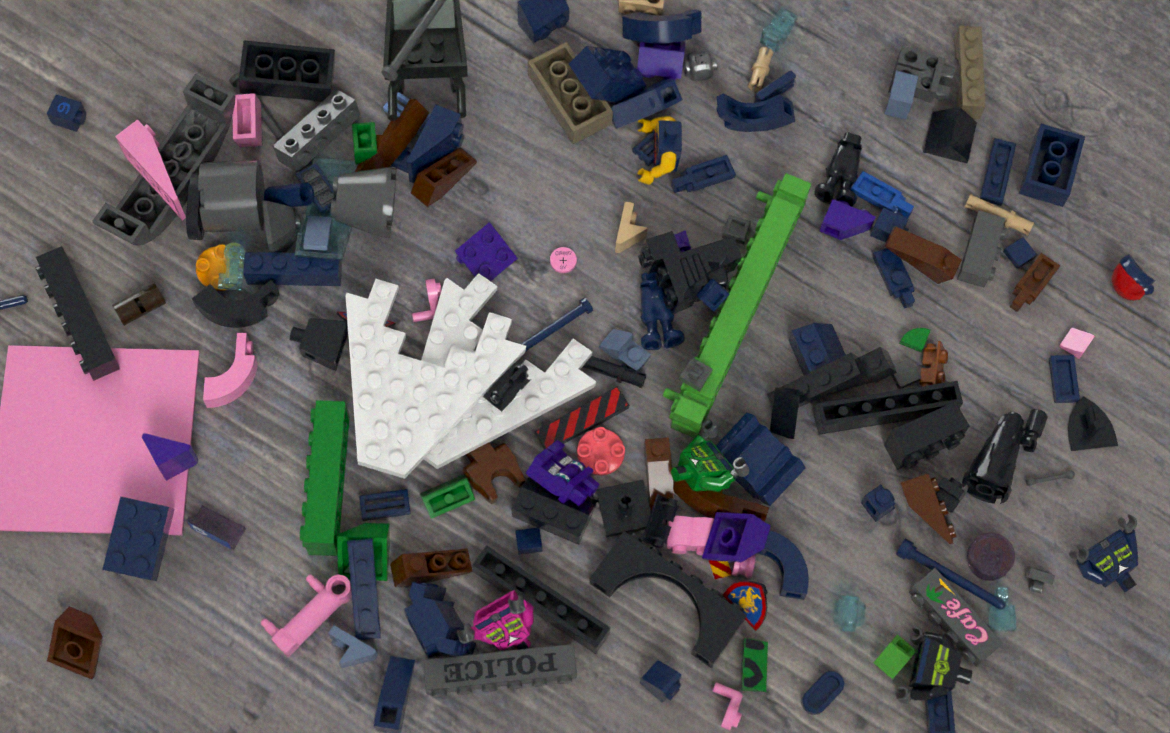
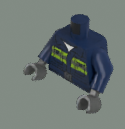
M1129 514L1127 524L1125 519H1118L1119 526L1124 528L1123 531L1119 529L1089 549L1085 546L1077 545L1079 553L1075 551H1070L1069 553L1071 558L1076 559V564L1085 579L1098 585L1101 584L1105 588L1116 581L1124 593L1137 585L1129 574L1138 566V548L1134 530L1137 526V519Z

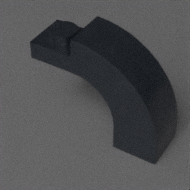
M270 280L246 299L229 300L220 295L209 284L194 296L192 300L199 312L211 322L224 327L241 328L254 325L268 317L265 307L273 305L280 294L277 286Z

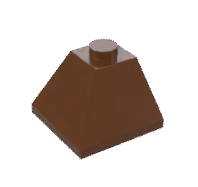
M69 606L55 620L47 662L89 679L95 677L103 636L92 615Z

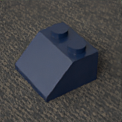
M519 0L517 2L518 25L533 43L538 40H544L552 31L564 27L569 21V7L565 0Z
M812 323L791 331L788 341L803 375L846 355L832 324Z

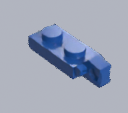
M864 171L861 172L851 188V191L856 196L880 209L885 208L892 212H899L907 219L913 211L914 206L905 201L906 198L902 195L901 191Z

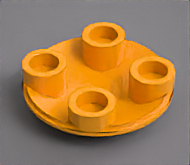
M223 244L206 249L200 254L196 262V275L199 281L205 287L211 284L216 291H225L233 288L240 281L243 274L241 258L235 251Z

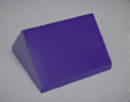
M143 433L142 439L166 481L197 465L199 459L191 445Z

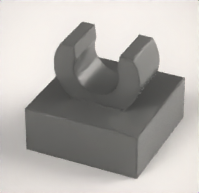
M691 358L680 375L679 380L700 392L713 369Z
M1030 566L1027 567L1025 576L1032 578L1029 590L1039 594L1042 592L1044 583L1052 585L1055 575Z

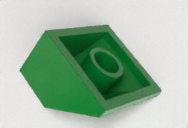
M363 523L337 535L338 575H343L350 580L347 541L373 538L376 581H387L390 524Z

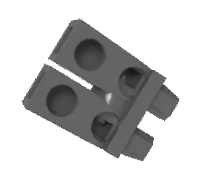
M902 45L888 92L891 91L896 71H901L918 76L914 93L915 98L925 99V101L932 103L934 98L946 100L950 86L941 84L939 81L941 79L951 82L955 68L944 64L946 58L940 56L937 58L932 54Z

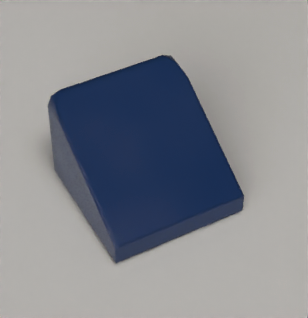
M539 527L515 530L518 555L542 552Z

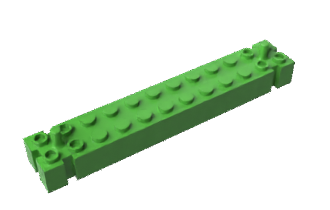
M786 173L783 180L778 179L773 190V196L762 191L757 193L756 199L766 203L763 218L759 219L754 237L750 238L745 256L740 260L737 273L729 283L728 293L730 295L718 307L717 316L713 317L709 326V333L707 337L703 338L700 345L698 357L695 356L694 358L712 368L713 371L700 392L682 383L680 393L668 388L663 393V397L674 401L669 419L672 420V429L692 438L700 434L702 424L713 406L795 228L796 222L806 204L811 183Z

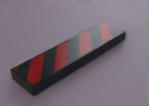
M618 386L536 430L535 435L544 450L557 440L565 444L629 409L630 405Z

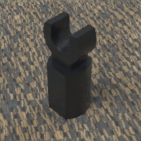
M1033 409L1029 414L1024 428L1025 434L1020 442L1021 445H1025L1024 451L1034 452L1036 449L1037 439L1041 437L1048 418L1047 414L1042 410Z

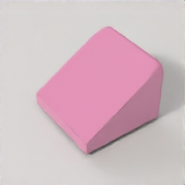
M1071 328L1059 347L1080 359L1095 336Z

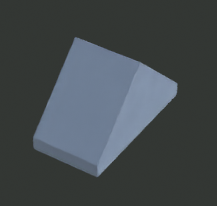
M896 71L885 115L907 119L918 80L917 75Z

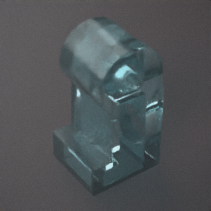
M781 7L771 23L762 31L760 43L778 52L794 27L798 15ZM769 38L776 41V43H772Z
M230 243L224 249L223 258L226 264V274L219 273L218 289L242 291L245 251L239 243Z

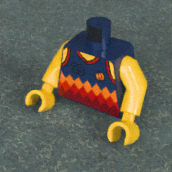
M671 116L654 118L652 121L644 118L638 120L639 123L643 124V127L638 129L639 132L650 134L654 130V167L651 171L644 168L638 171V175L642 176L638 179L641 183L650 185L654 177L659 178L669 172H677L682 152V123L676 121Z

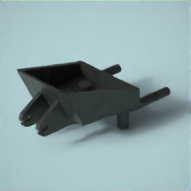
M387 0L383 68L390 66L435 0ZM459 0L445 1L397 70L398 77L396 80L390 81L388 87L389 120L395 121L397 119V93H404V79L450 78L451 90L453 93L456 92L457 113L461 114V118L466 117V92L462 77H468Z

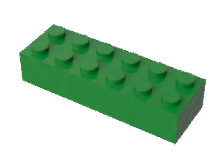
M316 400V407L311 409L310 417L311 423H313V431H309L308 437L311 455H307L306 469H309V478H305L304 493H307V502L302 504V517H305V526L300 527V541H302L303 547L306 548L309 555L338 556L337 535L340 533L350 416L345 401Z

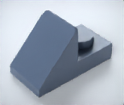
M612 329L599 345V348L619 363L627 365V368L639 372L651 357V353L632 341V333Z
M333 625L328 633L332 639L331 643L335 647L343 651L347 648L339 662L341 668L376 660L378 657V653L374 648Z

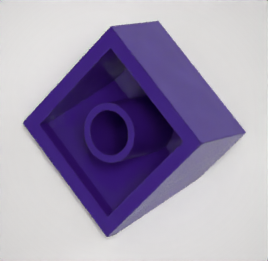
M686 41L671 43L640 42L637 70L646 78L662 76L663 79H681Z

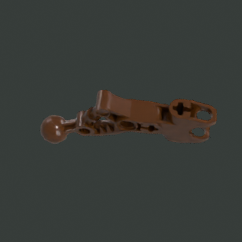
M488 442L465 454L471 463L462 468L464 475L473 489L491 505L497 502L498 498L491 483L494 478L499 476L507 477L518 487L525 483V478L516 457L505 443L493 448Z

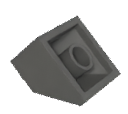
M262 201L269 250L275 253H286L298 239L297 229H301L300 216L295 215L291 206Z

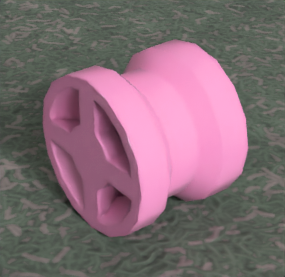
M756 555L741 563L734 562L732 575L738 576L740 574L751 579Z

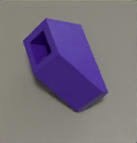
M833 199L822 222L820 232L843 240L871 230L876 216L871 215L866 210L851 207L845 201Z

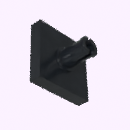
M643 480L596 490L606 538L622 535L624 531L631 533L646 529L651 510Z

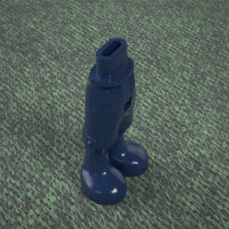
M646 272L641 274L642 314L640 318L644 325L647 326V334L642 336L640 340L641 345L644 349L653 351L659 350L662 347L661 337L657 329V321H660L663 330L664 347L669 349L679 346L685 341V336L681 330L673 329L672 321L674 320V314L672 315L671 309H667L663 300L665 293L663 288L658 286L655 278L657 272L651 274Z

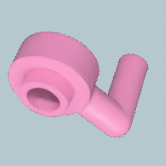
M435 279L425 280L430 310L412 313L413 322L434 318L438 297H440L442 291L440 282L435 283Z
M716 682L712 692L731 699L721 724L722 728L730 731L732 726L737 728L742 713H739L738 709L743 695L737 690Z

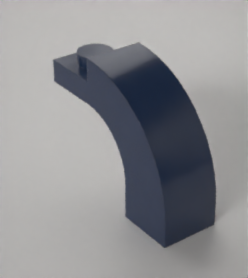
M694 9L667 16L650 15L638 11L622 16L623 38L646 43H671L690 40L692 35L701 33V11Z
M724 93L716 97L717 113L720 118L724 119L725 127L731 130L741 132L768 131L795 122L793 101L780 94L757 103L740 102Z
M769 531L764 549L756 554L769 557L779 567L782 576L780 596L804 600L808 592L809 575L803 555L789 539L779 533Z

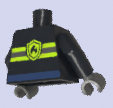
M914 627L912 630L914 633L919 634V636L916 638L909 637L914 645H918L908 686L912 689L909 690L904 686H899L897 690L900 692L906 691V695L903 698L896 699L904 704L910 702L911 699L914 701L931 700L945 696L947 692L953 690L956 686V681L969 685L972 678V670L960 667L962 654L956 651V647L947 637L932 632L923 633L921 628Z

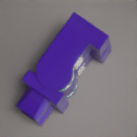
M557 440L535 456L526 475L553 495L560 496L558 500L563 504L570 499L577 506H580L588 496L594 495L600 483L591 477L594 470L589 466L586 468L581 461L574 460L563 451L565 445Z

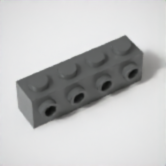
M337 89L273 145L279 162L298 173L361 116L356 100Z

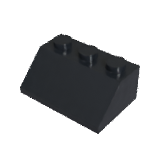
M528 477L512 507V517L579 545L598 500L587 497L583 504L577 506L569 499L563 504L558 500L560 496L553 495L532 478Z

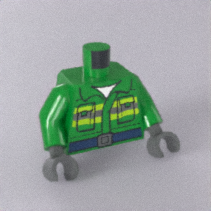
M710 419L703 422L702 428L704 432L701 435L698 434L680 454L678 466L673 467L671 470L674 481L685 480L693 491L709 490L720 492L723 489L730 488V484L736 480V476L745 477L749 474V467L743 457L735 459L732 467L711 440L706 441L707 438H714L718 435L717 425L710 429L712 427Z

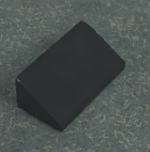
M775 387L769 429L771 433L794 439L800 400L799 389Z

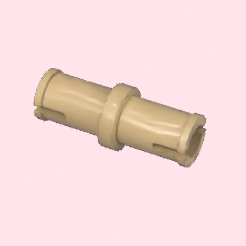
M767 47L760 48L757 61L752 66L753 73L748 88L752 91L753 86L756 85L754 92L762 90L765 76L770 71L769 64L773 51L769 49L768 54H766Z

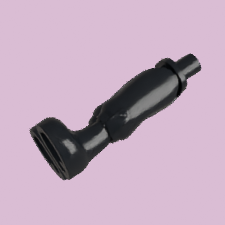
M846 132L843 139L839 141L831 162L825 169L826 183H820L815 187L814 194L823 203L830 204L832 202L836 184L841 179L840 190L835 200L845 201L851 207L855 205L857 196L850 189L858 178L857 172L862 145L860 144L861 136Z

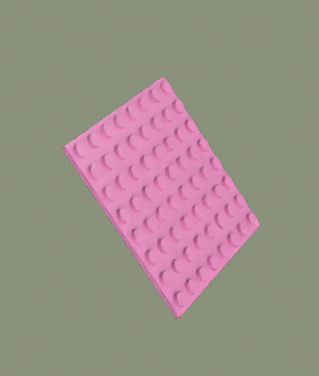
M8 346L0 406V531L111 534L121 496L174 508L168 535L183 536L189 469L166 481L144 443L142 435L146 433L191 445L199 350L111 348L120 369L93 381L90 373L84 374L79 363L83 358L81 354L75 355L72 347Z

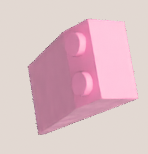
M137 119L116 135L115 138L125 158L183 221L186 216L158 150L160 144L154 138L155 133L147 124L143 126Z

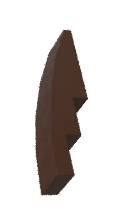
M409 99L401 115L395 121H390L383 135H376L377 154L360 163L355 172L390 167L404 151L429 115V112L417 99Z

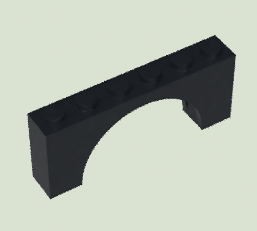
M624 531L590 577V585L609 598L624 584L641 578L662 579L678 586L692 600L699 617V637L691 655L712 668L745 621L747 615L744 613V609L734 602L730 604L724 600V596L716 589L712 588L710 590L702 585L703 581L693 574L689 576L683 572V568L675 561L671 560L669 562L662 557L663 554L656 548H648L642 544V539L634 533L628 534Z

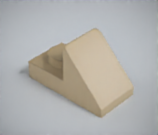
M625 202L616 240V253L623 252L647 237L648 228L635 225L637 212H633L634 203Z

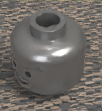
M706 50L690 52L687 59H684L683 62L685 76H689L692 81L711 79L713 71L717 70L716 57H711L710 52Z

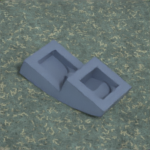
M309 216L304 237V249L328 250L332 228L331 217Z

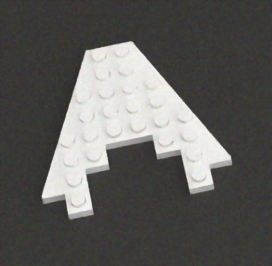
M479 273L465 290L448 278L445 279L421 361L444 367L451 347L475 353L483 329L475 325L471 320L497 291L495 284ZM572 339L545 373L525 360L522 364L527 366V374L529 375L527 379L531 380L522 390H519L515 398L502 412L482 397L424 460L436 469H439L594 388L596 381L580 370L592 356V351L575 339Z
M375 279L368 299L346 293L358 465L405 479L481 400L499 378L523 356L526 346L506 340L512 319L489 312L475 353L451 347L444 367L400 355L406 333L385 327L399 287L396 284Z

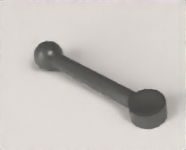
M1068 470L1063 474L1036 479L1030 478L1026 480V484L1031 486L1036 483L1062 478L1073 479L1075 473L1072 470Z

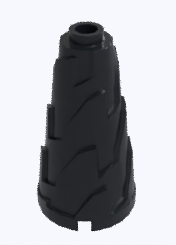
M1011 411L999 418L992 434L973 460L969 470L965 472L962 479L963 488L968 485L967 493L973 497L995 504L997 499H1001V503L1008 500L1012 491L1011 485L1020 449L1019 445L1025 428L1023 427L1024 420L1020 414Z

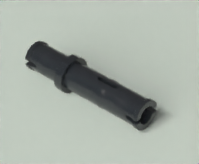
M591 356L583 366L585 369L614 378L616 382L622 383L623 381L642 388L647 375L627 368V365L622 364L620 366Z

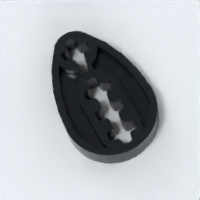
M194 172L191 174L188 190L186 230L189 240H203L205 231L200 215V207L202 206L200 191L198 190L199 173Z

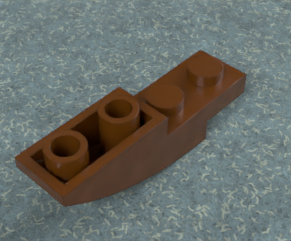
M685 480L674 482V493L691 508L708 518H715L716 512L753 514L764 522L766 520L769 507L723 494V490L720 492L709 490L693 491Z

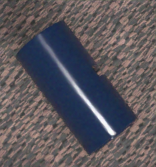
M307 182L271 186L264 193V201L291 207L309 206L314 200V190Z

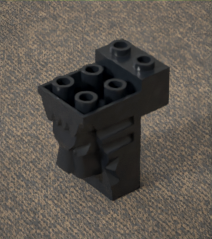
M671 231L646 239L638 258L641 267L646 268L647 274L657 272L655 274L656 282L659 287L663 288L665 306L667 309H671L673 315L692 307L694 302L701 301L696 295L712 278L726 290L728 285L727 273L735 270L742 256L734 236L680 252L674 233Z

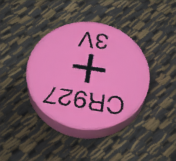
M566 247L555 249L550 256V265L558 273L571 272L577 263L576 254Z

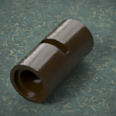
M153 283L112 306L125 326L166 304L156 284Z

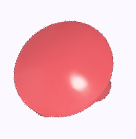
M597 427L588 431L581 437L578 443V461H581L586 468L588 466L594 470L592 473L594 475L611 474L621 466L624 460L625 447L622 440L617 434L604 427Z

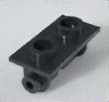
M514 363L483 397L502 412L515 398L519 390H522L531 380L527 379L529 376L527 374V366L524 364L519 366Z
M657 494L642 541L658 548H663L664 544H667L671 526H668L667 522L674 521L677 509L679 508L677 500L667 499Z

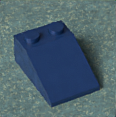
M435 105L407 160L409 182L415 183L418 173L454 152L457 147H461L465 136L462 134L464 124L461 121V114Z

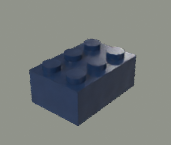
M586 46L569 63L591 99L620 102L647 86L643 81V75L633 66L631 57L625 51Z
M1041 123L1034 136L1019 194L1063 207L1071 193L1085 136Z
M120 496L102 570L157 581L175 509Z

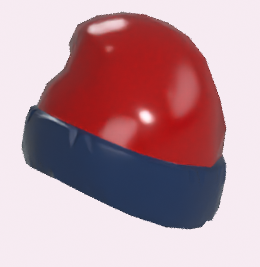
M1130 254L1124 256L1112 273L1111 282L1115 292L1122 298L1131 301L1140 300L1144 295L1152 294L1154 292L1152 284L1155 280L1138 266Z

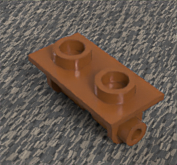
M938 341V347L935 344H927V347L924 348L922 364L923 366L931 367L921 369V379L919 382L921 386L945 383L943 368L944 364L948 362V351L944 348L941 341Z

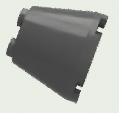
M386 167L339 174V177H334L333 191L334 195L337 196L336 200L331 201V218H335L337 222L373 235L391 238V227L388 226H392L397 168Z

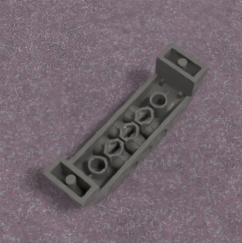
M197 74L193 76L183 90L187 106L158 147L182 208L187 202L192 172L199 173L200 164L213 162L224 142L232 119L236 98L235 93ZM139 174L115 208L105 202L92 222L117 237L139 246L159 236L176 218L177 214Z

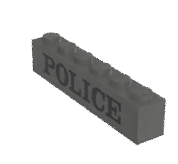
M574 644L423 660L427 695L432 694L433 698L445 697L449 692H457V695H467L476 689H482V692L497 691V687L507 686V689L512 690L522 688V684L532 683L533 687L547 685L549 681L567 684L571 683L572 679H577Z

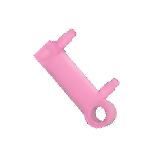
M308 575L306 581L318 594L280 629L267 619L261 621L264 630L272 636L273 643L288 658L342 604L347 603L352 598L351 584L347 577L334 575L329 578L326 586H324L313 575ZM337 585H344L346 587L345 591L339 595L333 593V589Z

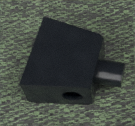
M310 318L306 329L292 328L290 340L301 343L299 349L303 357L329 369L337 370L348 337L347 322Z

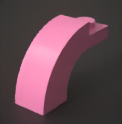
M237 333L235 360L230 369L217 377H205L203 401L207 408L220 407L231 403L239 398L253 382L258 363L255 355H253V342L249 341L247 333Z

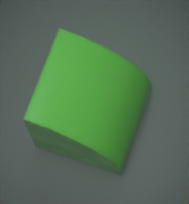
M897 634L873 663L893 679L917 650Z

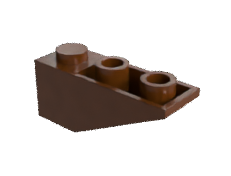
M928 473L901 482L908 506L949 544H954L953 538L957 536L952 523L947 524L944 515L948 514V510L944 500L939 501L936 492L940 491L936 477L931 478Z
M468 548L401 554L390 563L395 587L411 586L412 582L429 583L473 572Z

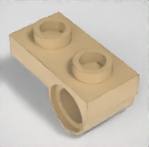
M619 0L618 12L628 15L639 11L650 15L662 16L664 1Z

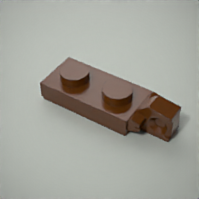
M1041 253L1014 288L1015 290L1012 294L1017 297L1012 302L1010 308L1018 312L1025 302L1028 305L1034 302L1058 271L1060 265Z

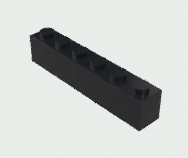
M58 247L37 256L36 259L39 266L35 267L40 279H46L48 283L44 288L49 299L54 297L57 302L53 304L58 318L63 316L65 322L61 323L66 335H72L74 339L70 344L75 355L81 354L83 358L79 363L84 374L90 373L94 381L119 370L116 358L63 247Z
M958 381L817 403L813 413L818 435L913 420L955 401L960 408L963 400Z
M486 545L473 563V573L505 594L514 590L518 596L522 595L525 601L533 605V613L594 654L598 652L609 636V626Z

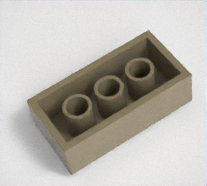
M565 42L528 61V76L572 144H575L612 125L613 111L606 101L591 99L569 65L576 55L569 44Z

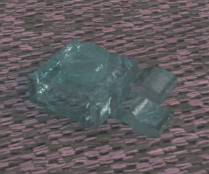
M997 587L994 590V595L1005 601L1006 606L1002 610L992 605L988 607L989 627L992 631H1016L1015 605H1008V587Z

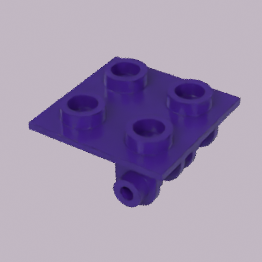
M490 222L455 250V253L458 255L456 257L457 261L460 264L464 263L474 277L479 273L489 281H492L518 259Z

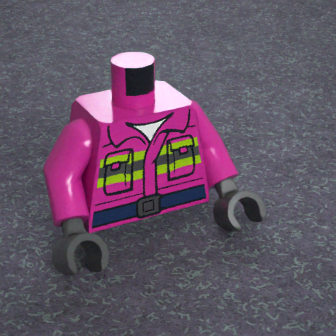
M514 590L476 611L473 622L474 627L466 623L464 625L465 630L457 631L460 642L468 643L474 639L495 645L499 650H505L512 645L517 650L528 649L531 646V642L527 637L530 635L531 625L534 622L533 605L525 601L522 595L518 596Z

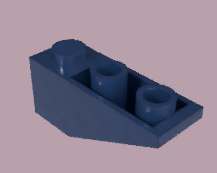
M663 79L610 106L613 111L612 122L615 129L660 112L682 101L683 99L675 80Z
M390 656L373 725L376 731L401 733L415 660Z

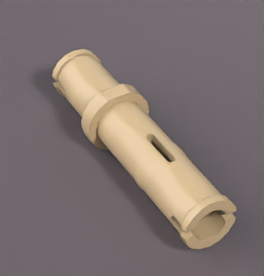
M970 194L965 208L975 212L980 210L1005 218L1004 227H1007V229L1009 227L1026 234V236L1029 235L1034 222L1015 215L1016 212L1014 211L1008 212L973 196V194Z

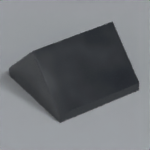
M961 107L934 111L923 153L968 163L977 122Z

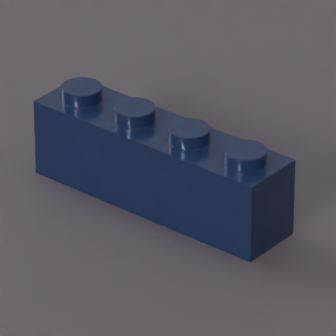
M245 252L243 274L247 285H265L271 280L275 285L341 286L342 262L340 254Z

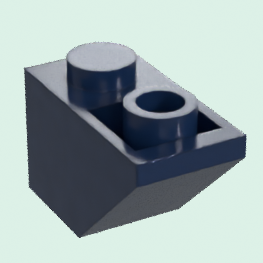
M657 660L642 676L640 684L663 703L666 698L671 701L680 691L682 675L675 669Z

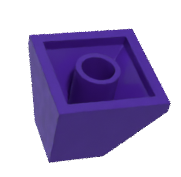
M716 512L702 558L705 560L741 563L764 549L771 526L753 514Z

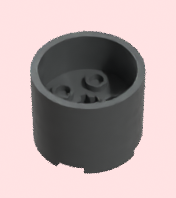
M224 161L200 164L198 190L200 191L202 206L200 207V215L204 231L212 233L264 230L265 221L262 201H264L265 187L260 161Z

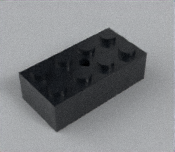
M244 40L239 72L240 94L322 102L332 93L335 49Z

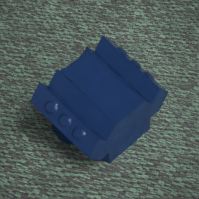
M748 412L716 445L732 467L735 459L739 457L744 458L749 467V474L745 477L736 476L735 481L753 498L757 497L768 506H771L805 470L801 459L794 456L790 449L772 435L766 426L758 422L755 415Z
M412 582L408 596L413 604L404 608V611L426 656L430 658L439 652L455 656L473 655L476 642H460L457 631L465 629L453 607L455 602L444 600L447 588L436 584Z

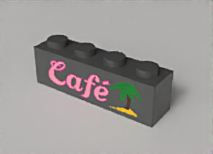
M936 568L917 582L909 591L913 602L919 607L922 606L927 611L930 621L936 626L939 625L944 630V635L953 645L956 644L961 649V654L968 663H973L977 667L1003 644Z

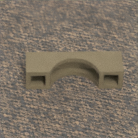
M959 26L954 38L955 59H958L959 62L957 107H961L971 118L980 119L985 109L982 27Z

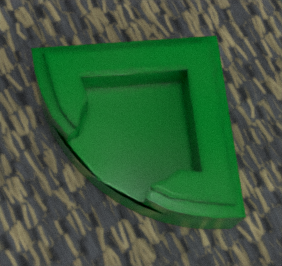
M926 328L912 329L902 337L899 344L922 352L931 330Z

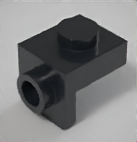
M943 477L938 484L940 491L936 493L939 501L944 500L948 512L953 513L965 496V491L961 489L963 484L951 477L950 480H947Z

